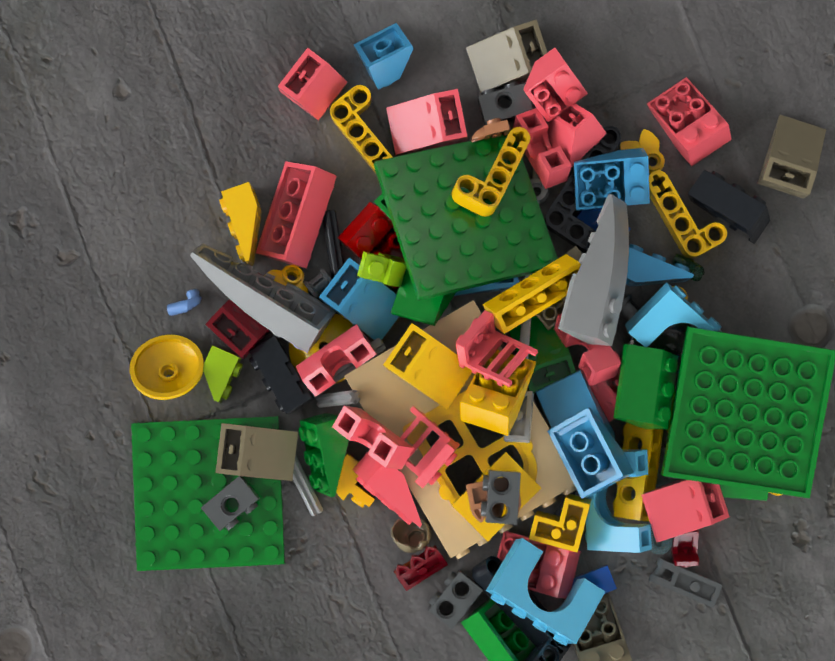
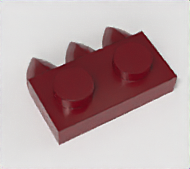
M436 545L433 547L426 546L422 554L412 555L410 561L405 564H397L394 573L405 590L408 591L448 564Z

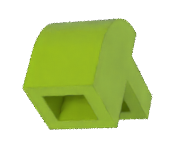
M363 252L357 276L382 282L389 286L401 287L407 266L405 260L401 257L384 253L377 255Z

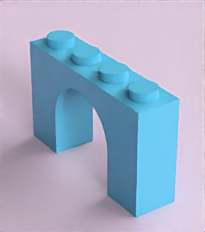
M667 282L625 324L628 333L644 347H648L666 328L677 323H689L701 329L722 332L720 330L722 326L713 317L707 319L702 314L704 310L695 301L692 303L688 302L685 299L687 295L677 285L672 287Z
M622 449L634 471L628 477L648 475L647 449ZM607 488L586 497L592 499L586 520L585 540L587 542V550L641 553L652 549L651 524L623 523L613 517L606 502Z
M523 538L515 539L486 591L492 594L491 599L503 606L506 603L512 607V613L523 619L527 617L534 621L532 625L542 632L548 630L554 634L553 639L565 646L567 643L577 644L605 591L585 578L577 579L564 603L559 608L551 612L538 608L529 596L528 580L543 551Z

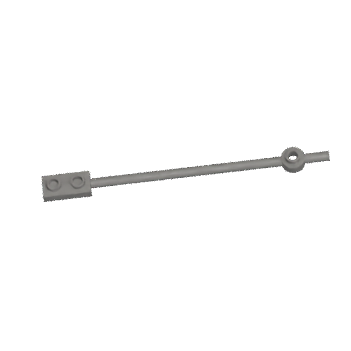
M533 168V175L530 181L534 191H541L540 195L536 196L540 207V204L548 198L549 190L544 188ZM531 318L523 322L520 329V342L528 346L530 343ZM526 391L518 417L509 435H504L505 442L530 443L533 391Z

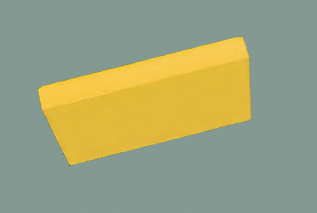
M507 452L475 481H483V475H488V470L520 472V509L541 489ZM467 490L452 504L487 542L505 525L486 523L485 518L483 522H479L470 510ZM504 504V510H503L502 516L506 513V506H505V504Z

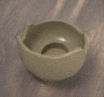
M420 519L421 527L417 526L414 522L409 525L404 520H396L391 528V535L400 550L405 553H416L425 549L429 544L431 529L423 519Z

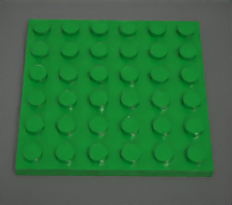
M501 134V136L496 138L491 136L487 140L482 139L473 143L468 141L375 161L374 168L418 301L533 274L558 259L523 158H521L499 205L492 215L487 217L480 216L458 205L452 199V190L459 177L470 175L485 182L508 135L503 136ZM515 141L512 147L517 148L518 144ZM503 159L506 164H511L510 161ZM493 179L495 183L502 184L498 179ZM460 188L463 192L470 193L468 189ZM483 199L486 204H492L488 199Z
M687 326L661 475L810 498L835 365V350Z
M279 416L131 423L137 571L285 564L282 480L243 476L259 495L260 499L256 501L259 506L248 515L245 512L239 515L237 519L240 522L229 531L226 528L219 531L201 509L203 505L238 477L236 475L216 473L221 424L227 423L280 430ZM229 498L226 502V507L229 511L235 512L239 507V503L235 498Z

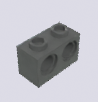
M488 470V475H483L482 490L487 491L486 501L481 502V516H485L486 523L517 525L520 472ZM498 477H505L508 481V486L504 491H497L494 487V481ZM496 503H504L506 506V513L501 517H496L492 513V508Z
M461 570L457 573L452 571L444 581V584L447 585L441 593L436 591L428 601L431 604L429 611L451 629L454 628L483 591L476 582ZM463 581L469 585L467 593H456L454 588L458 582ZM443 601H449L453 604V610L448 614H444L439 610V605Z

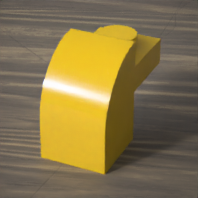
M347 454L344 458L336 493L343 501L350 493L353 495L351 500L362 508L364 505L370 507L376 498L356 484L358 482L356 480L358 475L353 471V468L359 461L350 454Z

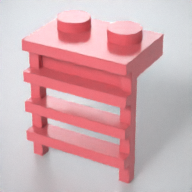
M486 310L473 320L471 327L464 335H460L456 342L459 366L463 369L468 367L472 370V373H480L487 380L491 378L497 381L499 386L504 384L510 387L512 380L508 378L528 354L533 356L538 354L537 349L496 331L494 316ZM503 342L507 343L487 368H484L483 366ZM516 348L520 349L500 374L495 373Z
M413 406L410 411L417 418L400 438L405 441L420 421L424 422L428 428L412 446L414 449L409 458L432 431L440 436L416 466L408 459L405 463L418 476L415 482L421 488H424L428 483L432 486L442 475L439 472L440 468L444 464L448 467L458 456L455 451L460 444L449 437L448 433L442 431L435 422L429 420L423 412H420Z

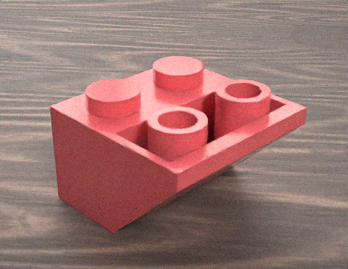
M307 48L278 85V88L283 95L319 121L348 82L324 59Z
M553 48L535 61L523 89L547 122H550L588 94L556 48Z
M576 103L548 123L547 132L551 147L556 148L560 146L572 165L571 168L574 166L575 161L581 160L607 134L595 116Z

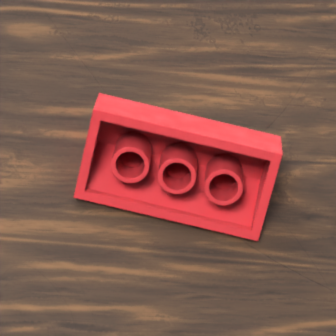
M285 161L256 254L307 269L337 176L316 166Z

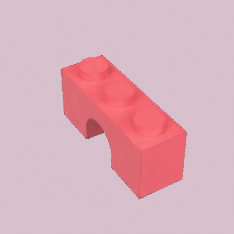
M535 108L516 115L513 128L522 127L529 132L531 139L524 153L544 188L547 189L566 182L572 165L560 146L556 148L551 147L547 134L549 126L542 114Z
M559 314L554 330L564 346L567 348L572 345H582L589 350L582 354L578 367L590 386L616 377L621 364L618 353L613 351L611 346L587 344L561 331L558 327L562 314Z
M356 324L298 364L296 368L302 381L316 397L336 383L334 375L339 368L352 363L357 369L377 354L368 338Z
M344 406L332 428L348 440L359 442L370 449L368 455L385 468L402 470L414 449L361 408Z

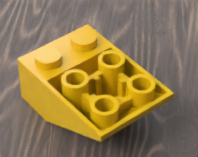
M246 182L221 191L223 198L219 199L223 212L226 213V216H230L231 222L227 224L232 237L234 236L235 239H238L239 245L235 247L240 260L253 266L262 210L253 186L250 182Z
M411 323L383 364L386 369L445 409L449 408L472 374L470 368L465 367L463 369L459 366L456 353L413 323Z
M497 350L483 367L487 368L501 351ZM511 354L495 373L500 374L515 355ZM525 358L508 378L512 380L510 387L504 384L499 386L497 381L491 378L487 380L480 373L475 374L460 401L461 421L508 436L518 417L536 366V361Z

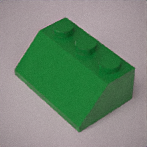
M624 344L613 418L643 429H668L671 418L672 399L675 391L674 385L678 368V356L662 349Z
M491 598L476 608L461 622L488 661H525L535 647Z

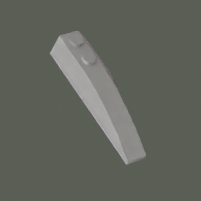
M608 194L597 219L598 228L596 232H591L588 239L590 246L587 253H582L579 259L581 264L577 274L573 273L558 329L587 344L612 346L619 315L622 310L628 272L629 224L627 203L613 194Z
M203 243L190 255L207 277L245 313L271 330L274 335L282 337L292 343L295 348L306 353L317 343L336 313L334 309L295 285L287 283L284 286L274 281L275 276L268 273L265 276L260 275L252 270L253 266L246 263L236 264L232 262L231 256Z

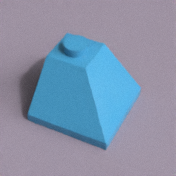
M397 23L354 44L369 76L378 90L390 86L393 82L400 79L413 51L412 44Z

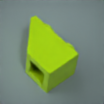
M212 345L203 364V372L214 401L222 403L223 399L227 400L231 394L233 387L230 386L233 377L237 378L241 372L243 364L240 361L242 358Z

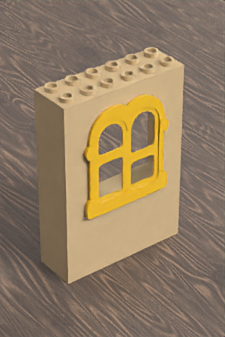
M472 300L438 320L435 326L430 325L423 329V331L457 354V339L460 335H464L471 327L473 320L482 313L475 301ZM396 346L344 375L351 389L359 392V402L364 411L399 437L417 418L410 411L413 406L420 412H423L437 426L446 420L452 421L464 443L460 448L456 449L455 453L458 456L451 464L466 455H471L481 472L484 473L490 467L488 458L508 445H514L522 458L523 470L541 487L519 510L518 518L522 521L535 514L533 510L540 505L546 508L555 503L556 499L554 497L562 493L566 496L576 490L547 432L550 429L534 401L530 443L505 442L503 436L485 448H480L466 424L461 421L460 401L472 381L474 373L470 375L448 409H445L383 366ZM420 421L405 439V442L413 446L428 426ZM426 439L408 459L415 466L431 448ZM445 464L439 470L442 475L432 486L428 483L424 488H421L415 482L418 476L404 465L402 470L399 469V471L404 474L410 490L450 558L456 556L459 559L470 552L469 547L477 543L478 546H482L487 543L480 533L452 506L460 496L445 472L447 467ZM505 524L499 530L500 534L512 528L513 525Z

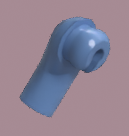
M199 290L187 291V300L168 304V314L173 316L185 313L200 304L202 297L199 295Z

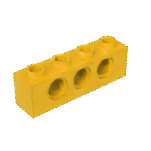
M565 254L490 299L483 306L486 311L493 314L495 327L505 334L566 297L573 273H578L581 264Z
M626 423L623 428L624 441L622 449H638V443L641 440V449H647L648 475L626 477L616 483L617 494L613 502V517L650 522L641 494L656 489L663 429H643ZM633 489L635 490V493H636L634 499H632V497H631V493H632Z

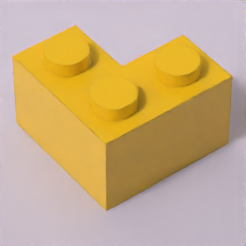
M573 494L566 495L561 517L537 510L529 540L578 553L592 499H581L580 496Z

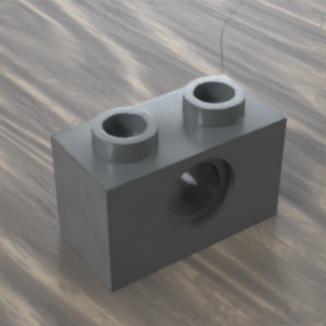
M512 82L506 84L505 89L496 91L495 88H491L481 92L482 95L478 96L477 101L484 125H487V121L495 118H501V121L508 120L510 122L515 120L516 115L533 109L530 98L523 90L525 83ZM506 98L511 102V106L503 109L499 107L498 101Z
M238 476L203 505L201 509L219 531L224 528L229 531L240 522L237 519L239 515L243 512L248 515L259 506L256 501L260 497L243 476ZM229 498H235L238 501L239 507L237 511L232 512L227 509L226 502Z

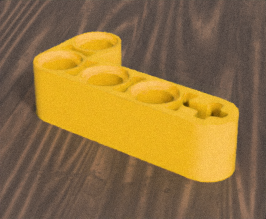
M356 85L332 104L330 115L335 125L376 173L374 168L375 161L381 160L382 157L383 159L393 157L360 118L359 115L369 108L372 100L371 93L366 86ZM358 93H364L367 99L363 103H356L354 96ZM339 108L348 110V115L343 119L335 116V112ZM361 127L364 132L360 137L355 138L350 135L351 129ZM370 145H375L379 148V152L375 156H368L365 153L366 148Z
M515 127L509 132L485 182L470 175L459 177L452 190L454 202L480 216L487 217L492 215L499 205L530 142L529 132L522 127ZM515 141L519 143L517 148L512 147ZM503 159L510 161L511 164H506ZM493 179H498L502 184L495 183ZM464 187L468 189L470 193H465L460 188ZM483 199H488L492 204H486Z
M656 170L649 175L650 198L685 257L696 258L725 241L727 230L721 223H711L700 230L697 228L665 172ZM654 179L662 181L659 187L657 185L653 187L651 184ZM667 189L668 192L664 193L659 198L658 195L660 194V192H664ZM670 198L675 204L673 210H667L663 206L664 199ZM681 219L685 221L687 225L685 231L677 230L675 227L676 220ZM710 229H716L719 232L720 238L718 241H714L709 237ZM692 240L698 244V252L692 253L688 250V241Z

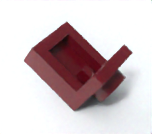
M698 530L672 538L671 554L675 566L684 568L699 566Z

